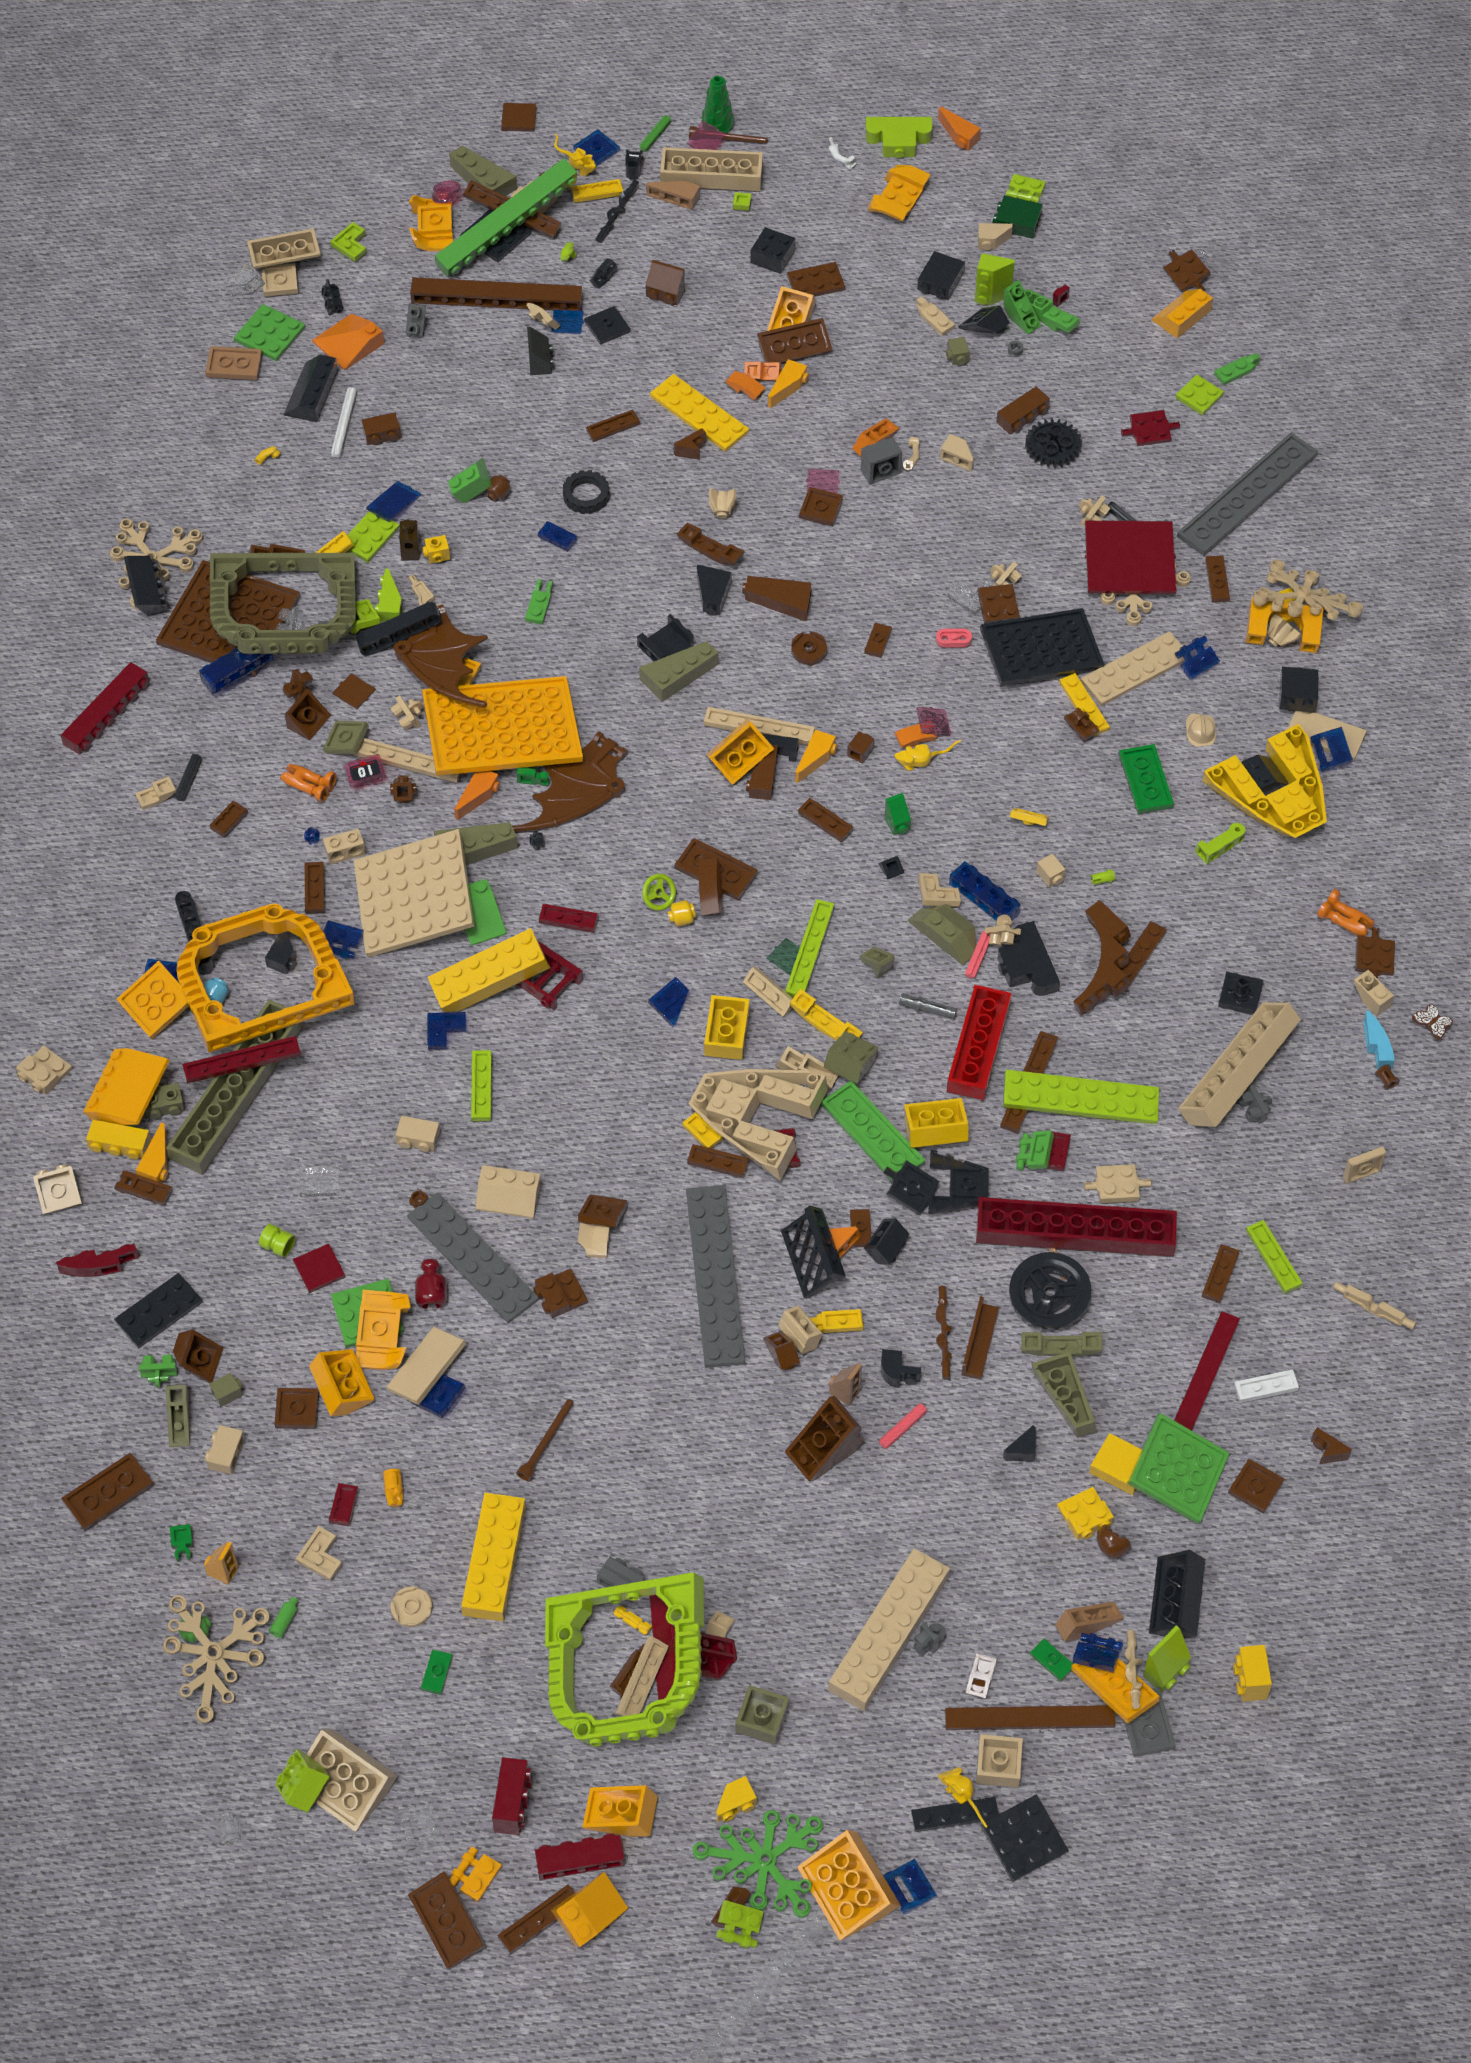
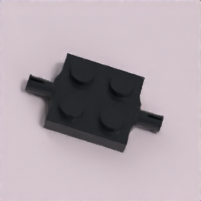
M907 1160L898 1172H895L888 1166L883 1171V1174L892 1178L891 1186L886 1195L918 1215L922 1213L924 1207L928 1204L929 1195H934L935 1189L940 1182Z

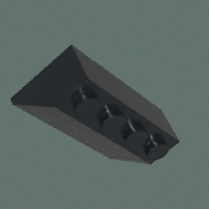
M320 354L305 362L284 416L312 422L318 421L338 373L337 358Z
M1190 1549L1158 1556L1149 1634L1166 1636L1177 1625L1184 1639L1197 1636L1205 1558Z

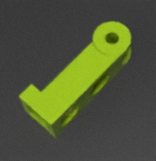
M1233 823L1227 831L1208 843L1201 840L1196 845L1195 853L1208 865L1243 841L1246 831L1244 825Z

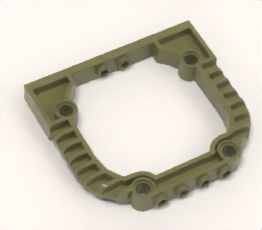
M210 553V621L217 634L227 639L230 644L237 646L240 652L246 654L324 653L329 649L330 645L337 643L339 638L345 637L353 628L356 618L354 553ZM247 571H319V576L328 582V591L331 594L337 595V611L329 623L314 624L306 630H259L254 625L238 624L230 616L229 595L237 592V582L247 576Z

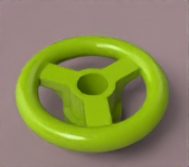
M658 873L650 876L645 881L642 888V897L650 909L662 911L670 907L674 902L676 887L669 876ZM657 879L656 884H651L654 880ZM663 880L670 886V896L665 893ZM662 898L666 903L655 905L650 900Z

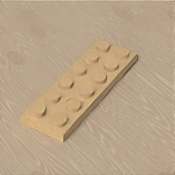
M1169 631L1082 677L1081 682L1102 707L1190 660L1191 656Z

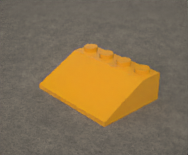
M129 1048L114 1049L83 1113L91 1120L119 1125H138L170 1060Z
M846 1830L797 1866L802 1877L811 1882V1892L840 1941L884 1918L900 1906L893 1891L856 1831Z

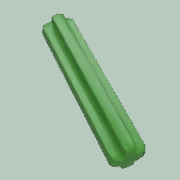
M664 115L640 143V150L648 151L671 123L670 116Z

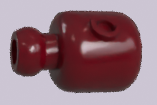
M436 1259L422 1261L421 1269L423 1274L419 1275L415 1281V1301L423 1309H427L429 1303H435L437 1308H441L447 1301V1280L442 1274L438 1273L440 1264Z

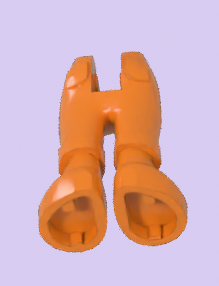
M288 764L286 767L288 772H283L280 776V779L288 786L315 796V799L319 802L326 801L329 792L333 790L337 780L335 772L329 771L323 777L303 766Z
M1337 889L1331 892L1327 902L1325 901L1317 913L1319 918L1330 919L1332 923L1345 928L1356 936H1366L1368 929H1371L1375 924L1365 913L1347 906L1344 902L1341 903L1340 891Z

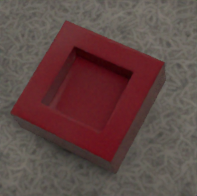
M1064 284L1054 291L1053 305L1059 307L1069 298V286Z

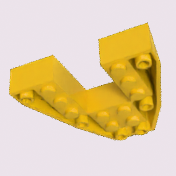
M1299 724L1267 739L1266 752L1289 783V785L1267 796L1263 794L1236 755L1204 770L1203 783L1248 816L1284 836L1296 838L1327 822L1323 785L1309 737Z

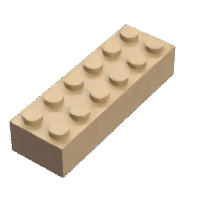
M663 147L660 182L688 181L700 185V188L761 191L763 152Z

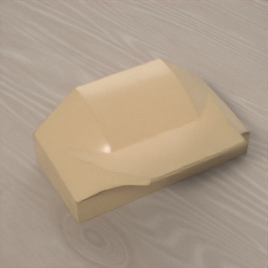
M585 1222L580 1223L578 1242L584 1247L587 1257L607 1259L611 1227L586 1224Z

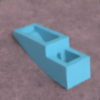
M1366 1011L1363 1022L1367 1053H1375L1377 1070L1383 1065L1388 1064L1392 1069L1395 1059L1389 1038L1375 1016L1370 1011Z

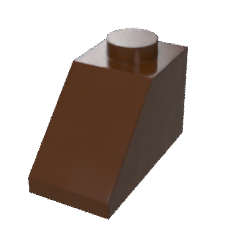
M778 1331L763 1338L775 1364L781 1370L792 1369L796 1364L800 1363L794 1342L785 1333Z

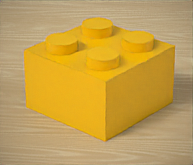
M1265 1645L1240 1647L1238 1654L1235 1655V1663H1233V1673L1238 1675L1239 1681L1236 1682L1237 1695H1241L1242 1702L1266 1700L1272 1682Z

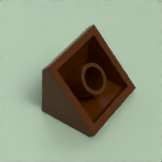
M305 689L285 713L287 729L310 740L331 714L309 689Z

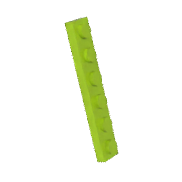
M819 899L815 901L785 990L793 998L800 989L805 992L807 991L834 910V903Z

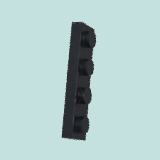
M996 1797L972 1800L984 1822L999 1814ZM968 1801L962 1804L951 1803L911 1810L915 1832L981 1822Z

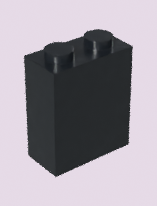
M934 251L918 278L917 290L925 294L934 295L939 299L949 300L965 272V261Z
M1282 666L1279 709L1316 713L1319 670Z

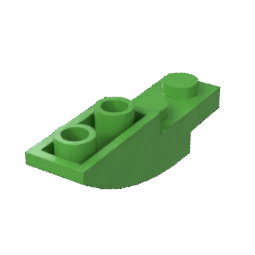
M1025 290L1038 320L1053 331L1058 332L1061 329L1070 333L1080 324L1079 318L1054 307L1052 300L1032 290Z

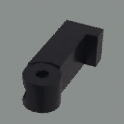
M762 734L772 747L778 745V755L789 756V761L796 762L799 738Z

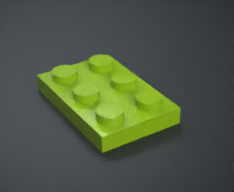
M371 509L348 534L354 546L347 552L354 553V556L369 563L399 530L400 524Z

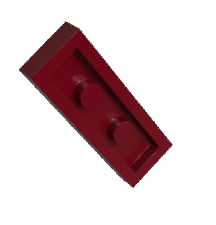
M549 904L542 905L539 915V923L593 933L598 920V913Z

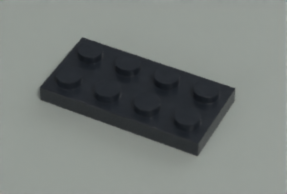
M177 1273L114 1318V1321L139 1349L202 1304L203 1300L180 1273Z

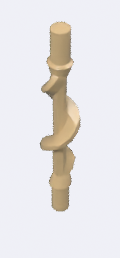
M1128 1630L1125 1656L1129 1663L1126 1666L1125 1674L1126 1678L1132 1683L1130 1691L1132 1708L1138 1709L1140 1707L1141 1695L1139 1689L1143 1686V1683L1137 1681L1136 1666L1142 1664V1659L1136 1658L1135 1648L1137 1642L1135 1631Z

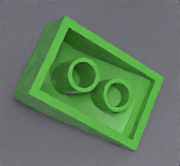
M487 879L469 884L475 927L464 930L470 945L473 946L506 935L500 912Z

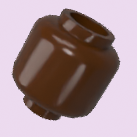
M500 474L492 476L490 479L492 486L485 490L487 497L494 502L496 500L503 501L511 490L510 481Z

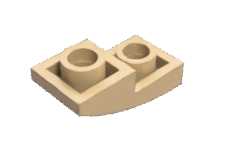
M527 304L530 310L528 313L534 320L538 319L547 327L551 326L555 330L560 327V324L545 310L537 305Z

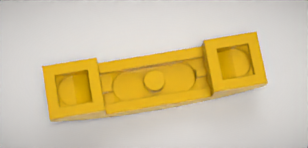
M802 989L790 1001L789 1004L803 1019L834 1040H837L845 1031L859 1038L863 1034L862 1031L848 1021L846 1024L817 1005L815 1003L816 999Z

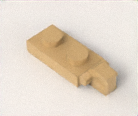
M922 296L916 299V306L919 308L920 316L941 336L955 328V324L934 304L928 303Z

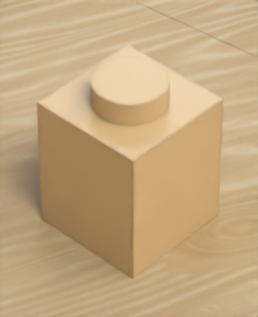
M1053 854L1037 862L1036 872L1048 887L1062 883L1065 877V868Z

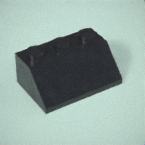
M124 556L135 607L147 616L168 610V598L163 590L165 584L159 573L161 567L158 560L151 556Z

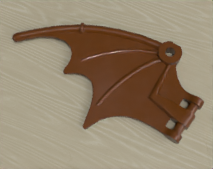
M438 605L441 622L436 626L411 636L407 641L397 642L393 647L397 660L403 661L420 681L436 691L438 695L441 694L462 703L485 708L487 707V702L462 694L457 688V683L462 677L473 673V669L462 663L463 656L470 649L487 640L488 636H472L458 631L449 620L444 605Z
M598 731L594 738L581 749L583 762L543 765L551 778V786L544 792L532 795V798L540 803L543 811L538 818L529 823L512 825L514 832L558 827V825L570 822L599 808L612 798H619L625 793V784L622 779L617 778L616 766L620 760H623L628 755L629 751L624 747H619L617 742L611 738L607 739L602 732Z

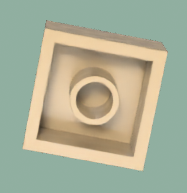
M980 1734L976 1784L1019 1788L1023 1738Z

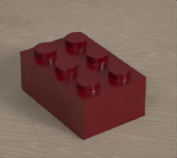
M502 1757L492 1814L494 1833L520 1836V1830L525 1829V1809H528L529 1805L528 1788H531L533 1778L531 1775L532 1768H528V1760Z

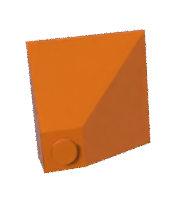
M351 313L312 339V342L326 355L337 358V364L345 371L384 344L383 331L372 321Z

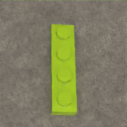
M491 1050L472 1051L471 1121H491Z
M1261 1220L1246 1227V1233L1284 1295L1302 1287L1301 1279L1265 1221Z

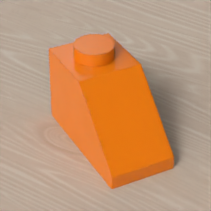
M856 1227L830 1229L840 1259L862 1237Z

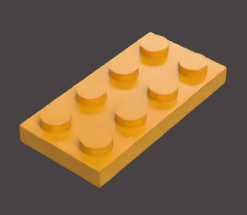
M1105 1644L1100 1645L1071 1665L1072 1671L1127 1724L1160 1701V1696L1137 1675V1681L1143 1683V1686L1139 1689L1141 1692L1140 1707L1138 1709L1132 1708L1130 1695L1132 1683L1126 1678L1125 1674L1127 1665Z

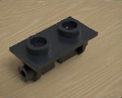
M327 279L321 289V295L324 296L325 309H327L328 315L331 316L332 312L342 313L344 307L340 299L338 286L330 284L329 279Z

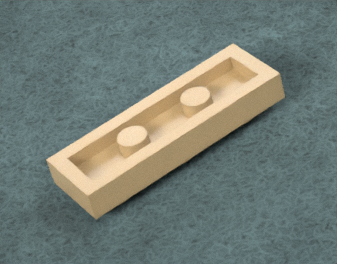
M752 967L743 983L782 1017H786L792 1009L789 1003L793 998L757 967Z

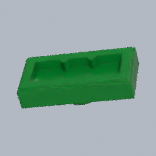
M1045 1638L1030 1652V1656L1060 1682L1072 1671L1071 1665L1073 1663Z
M432 1649L422 1681L421 1691L442 1695L453 1657L452 1654Z

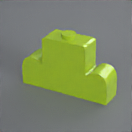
M866 117V141L870 144L882 142L883 157H915L916 142L927 144L932 139V117Z

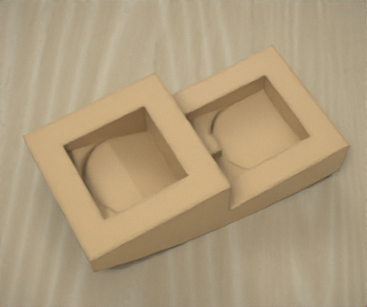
M168 776L152 782V787L135 793V796L142 810H145L171 797L176 793V789Z

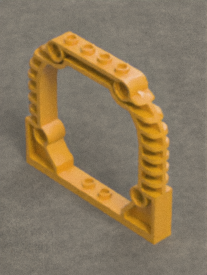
M276 903L261 906L257 909L242 912L238 915L196 928L192 933L193 939L185 946V950L180 954L177 963L179 983L208 1053L354 1005L353 991L318 923L305 914H297L294 910L283 909L281 905ZM262 931L269 934H280L289 931L299 936L307 945L316 965L313 970L315 989L312 992V1000L244 1023H240L239 1018L224 1013L223 1006L219 1001H210L197 969L200 960L213 955L218 950L219 945Z

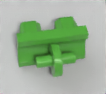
M171 1354L163 1355L162 1363H155L154 1356H143L142 1364H139L141 1378H148V1382H155L156 1388L161 1387V1382L168 1381V1377L177 1376L178 1373L176 1363Z

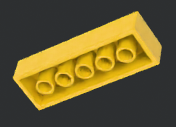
M530 928L428 976V980L442 1011L447 1017L535 976L550 967L534 932Z
M484 1492L461 1605L463 1616L504 1622L526 1511L525 1498Z

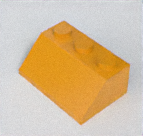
M1202 289L1185 291L1154 316L1152 321L1175 338H1179L1211 311L1213 297Z
M746 719L706 755L733 785L774 748L749 719Z
M353 1349L319 1352L309 1365L330 1417L350 1414L375 1400Z

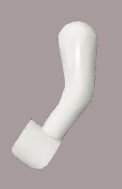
M832 137L829 138L831 144L829 150L833 158L844 163L849 169L857 164L852 161L854 156L846 158L840 155L838 144H834Z

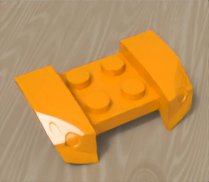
M896 165L888 171L884 179L889 182L882 194L873 195L868 205V211L880 212L903 222L922 194V190L931 174L911 165Z
M412 195L409 204L411 205L412 212L418 214V230L414 228L409 229L417 248L426 251L443 250L453 242L452 199H427L418 195Z
M363 1290L356 1342V1357L361 1369L388 1370L396 1369L401 1364L406 1347L397 1348L400 1314L408 1313L410 1309L408 1294Z

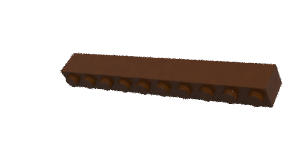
M412 277L410 290L411 303L529 310L527 304L531 303L543 310L581 312L583 297L582 286L422 277Z

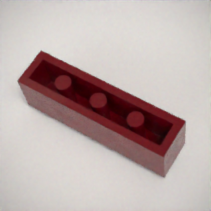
M613 1833L606 1834L603 1838L594 1839L593 1837H587L580 1842L565 1841L557 1846L542 1845L539 1849H535L539 1881L625 1866L620 1835Z

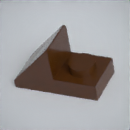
M701 428L673 444L674 455L700 460L699 448L706 443V432L704 429Z
M1318 1427L1313 1432L1311 1442H1313L1317 1449L1325 1450L1319 1464L1349 1459L1352 1451L1351 1448Z

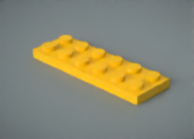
M672 374L650 392V397L694 430L697 431L703 428L706 432V438L724 452L728 451L749 433L748 427L675 374Z

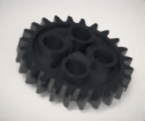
M1051 418V422L1044 419V424L1038 422L1037 426L1032 425V430H1028L1025 441L1026 452L1030 453V458L1034 457V462L1040 460V465L1047 463V467H1049L1050 464H1053L1054 468H1056L1057 464L1063 467L1064 462L1070 465V460L1075 461V457H1079V452H1081L1082 448L1081 434H1077L1078 429H1073V424L1067 426V421L1062 424L1060 419L1057 422H1054L1053 418Z

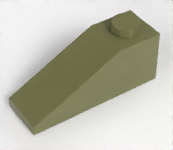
M188 1383L166 1385L169 1447L190 1446Z

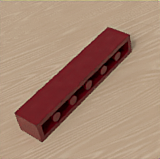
M130 662L61 734L63 745L79 755L83 751H87L91 743L102 735L103 730L107 726H111L114 719L125 711L126 706L130 702L135 701L140 691L148 687L150 682L148 672Z

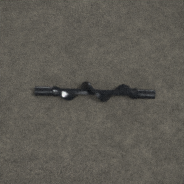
M634 179L626 191L621 192L618 207L608 210V222L600 229L595 238L597 242L600 243L609 229L614 228L613 220L618 212L626 210L623 205L638 186L639 182Z

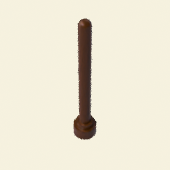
M690 126L689 139L691 140L704 137L760 144L768 143V138L702 131L697 126Z
M572 1399L566 1400L528 1462L519 1467L516 1472L519 1478L530 1482L534 1476V1466L573 1406Z

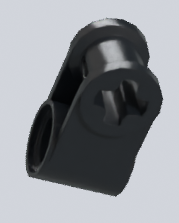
M626 149V177L630 180H636L641 175L643 150L629 151V149Z

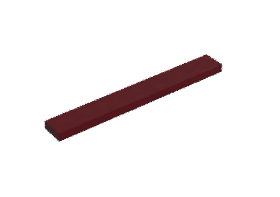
M1223 1311L1219 1315L1174 1419L1175 1422L1191 1431L1195 1426L1240 1321V1318Z

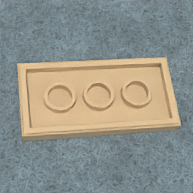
M1295 711L1288 727L1289 729L1299 724L1309 737L1311 747L1351 761L1355 760L1367 731L1318 713Z
M433 1327L386 1388L389 1392L419 1405L466 1345L465 1341Z

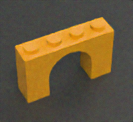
M1252 597L1248 611L1245 643L1263 645L1267 633V623L1277 614L1279 617L1290 618L1298 626L1301 634L1299 651L1317 653L1320 646L1323 608H1321L1320 614H1313L1310 612L1309 605H1303L1302 613L1298 617H1293L1288 614L1289 602L1283 601L1282 610L1278 612L1271 609L1273 601H1267L1264 606H1257L1254 604Z

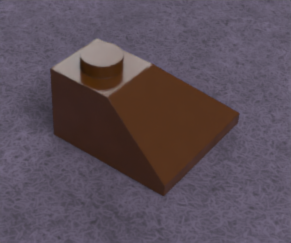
M192 1329L178 1333L173 1353L179 1366L204 1381L211 1383L223 1347Z

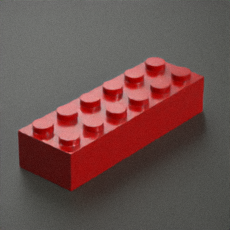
M974 984L947 1080L946 1092L984 1101L1009 1012L1012 993Z

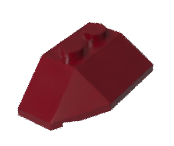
M673 1627L672 1642L676 1659L675 1627ZM701 1633V1677L719 1680L737 1660L735 1642L733 1639Z

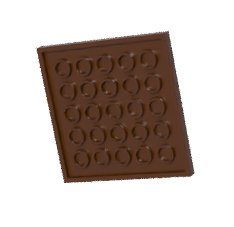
M202 560L156 638V644L255 677L267 654L242 653L238 650L237 646L230 644L227 639L220 637L217 631L214 630L210 621V562ZM247 574L246 577L237 582V592L229 595V613L238 624L254 625L259 630H281L300 598V592Z

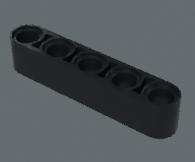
M427 602L359 633L356 636V641L360 653L364 656L372 655L399 641L436 626L441 622L437 604Z
M180 891L175 896V902L187 941L189 942L193 939V931L201 927V923L191 894L188 891ZM209 956L200 960L197 969L198 973L208 975L213 971L212 957Z

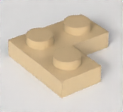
M919 873L918 883L923 905L940 906L948 904L949 906H960L961 900L958 888L940 887L937 874Z
M318 1526L296 1557V1562L332 1581L342 1566L341 1561L327 1554L336 1540V1535Z

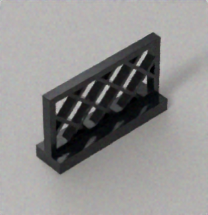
M810 1205L804 1209L805 1213L781 1230L805 1299L810 1298L834 1280H842L846 1277L823 1209ZM808 1219L809 1226L806 1231L803 1230L804 1222ZM793 1229H796V1233L792 1241L790 1239L789 1232ZM801 1232L806 1233L803 1244L798 1243ZM811 1235H813L815 1240L813 1247L808 1246ZM797 1245L802 1246L799 1257L795 1253ZM807 1248L812 1250L809 1261L804 1260ZM817 1252H819L821 1257L819 1264L814 1263ZM803 1262L808 1263L805 1274H802L801 1271ZM813 1265L818 1267L815 1278L810 1277ZM823 1269H825L827 1278L822 1281L820 1278ZM809 1279L814 1280L812 1288L808 1291L807 1284Z

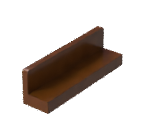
M980 1296L961 1374L962 1376L979 1380L982 1378L999 1311L997 1306L984 1304V1297Z

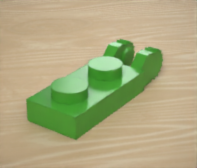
M537 579L525 616V622L543 625L551 599L553 581H548L546 592L540 591L543 585L542 579Z

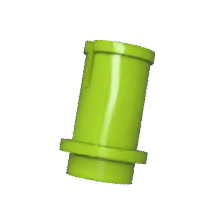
M1106 869L1104 872L1090 874V878H1092V884L1095 886L1106 882L1112 883L1115 880V874L1113 869Z

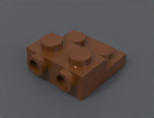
M571 1268L556 1275L552 1272L535 1280L534 1293L537 1297H541L543 1301L541 1303L542 1308L546 1314H550L551 1318H555L588 1303V1299Z

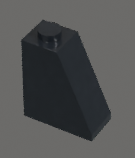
M697 564V582L702 610L709 615H720L732 583V572Z

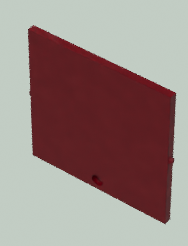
M1085 520V559L1087 563L1088 593L1176 594V556L1174 555L1172 521Z

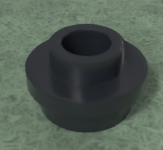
M533 831V834H530L529 842L530 845H533L534 849L543 846L542 832Z

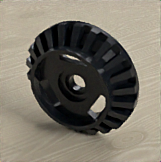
M1055 1252L1039 1253L1025 1259L1013 1272L1009 1285L1010 1301L1015 1312L1021 1316L1022 1320L1031 1323V1326H1039L1045 1330L1048 1328L1057 1330L1063 1326L1066 1328L1071 1323L1077 1322L1082 1314H1085L1091 1300V1282L1085 1269L1073 1258ZM1049 1274L1060 1275L1067 1279V1282L1060 1280L1056 1277H1053ZM1026 1287H1032L1033 1303L1028 1304L1026 1300ZM1052 1287L1056 1290V1293L1049 1296L1045 1293V1289ZM1067 1303L1071 1305L1061 1313H1053Z

